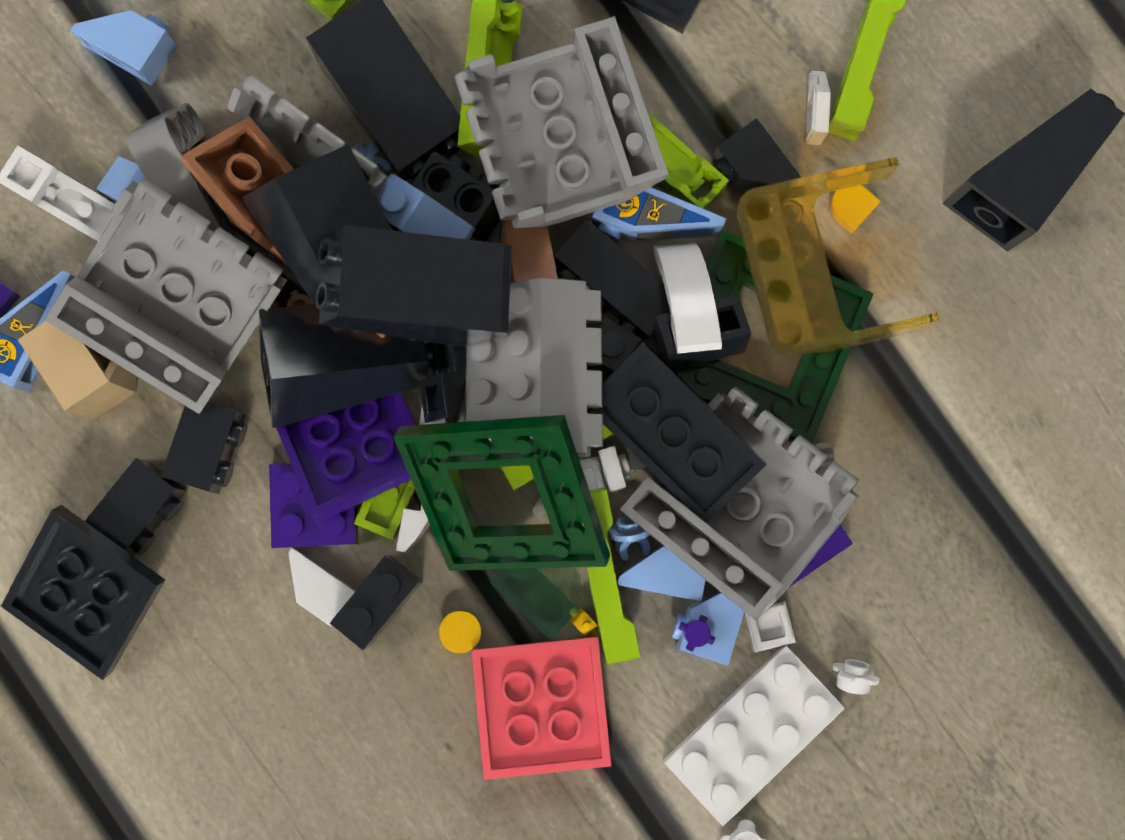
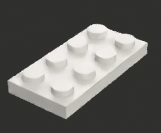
M783 645L684 739L663 762L712 816L724 826L845 708L786 645Z

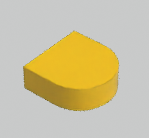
M847 183L840 186L832 195L829 209L832 217L852 234L881 201L864 186L857 183Z

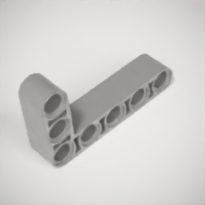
M184 103L162 113L127 134L128 147L145 179L171 195L169 204L175 207L180 201L211 221L208 229L212 232H215L220 227L239 239L225 212L180 160L181 155L190 151V148L205 135L200 118L190 104Z

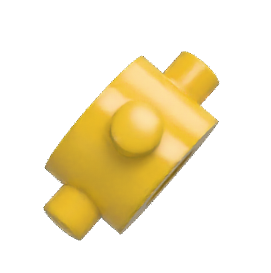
M575 607L570 609L569 614L571 617L569 620L585 637L589 634L592 637L598 634L596 629L598 624L582 608L579 610Z

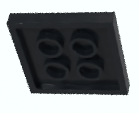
M60 505L51 510L1 607L101 680H104L113 672L166 579L63 505Z

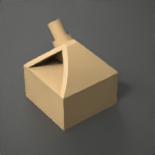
M47 321L18 339L28 357L66 412L95 420L136 393V375Z

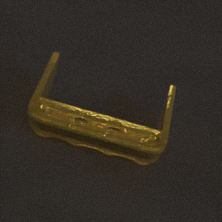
M897 157L753 188L740 198L737 205V217L767 337L771 346L777 352L784 355L829 352L925 330L941 321L939 313L936 312L862 330L850 331L844 325L840 316L814 214L815 202L820 195L827 192L887 179L899 166Z

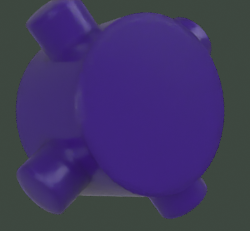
M700 615L698 620L680 623L678 629L683 631L684 639L688 642L686 645L687 650L693 652L695 647H701L707 643L712 645L714 643L715 637L711 635L710 628L706 624L708 617Z

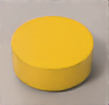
M458 610L448 614L442 620L439 627L441 643L446 649L454 653H466L472 650L479 643L482 635V628L478 618L465 610Z

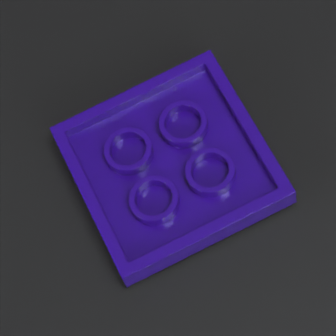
M400 393L286 426L276 427L312 516L317 523L411 480L394 440V435L400 426L415 425Z

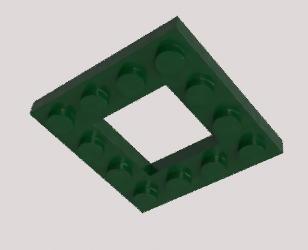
M722 229L706 264L715 301L736 295L739 296L741 288L744 286L815 316L817 319L787 389L721 360L702 363L676 370L675 372L708 403L712 401L717 393L728 395L734 387H737L759 404L754 413L756 418L766 409L793 429L789 436L790 438L795 440L801 435L812 444L874 293Z
M565 415L411 425L398 428L394 435V440L449 571L607 566L610 552ZM529 465L550 524L479 526L457 469Z

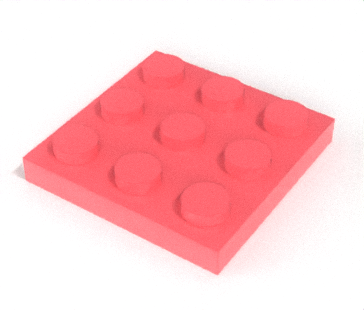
M598 636L471 650L483 780L611 766Z

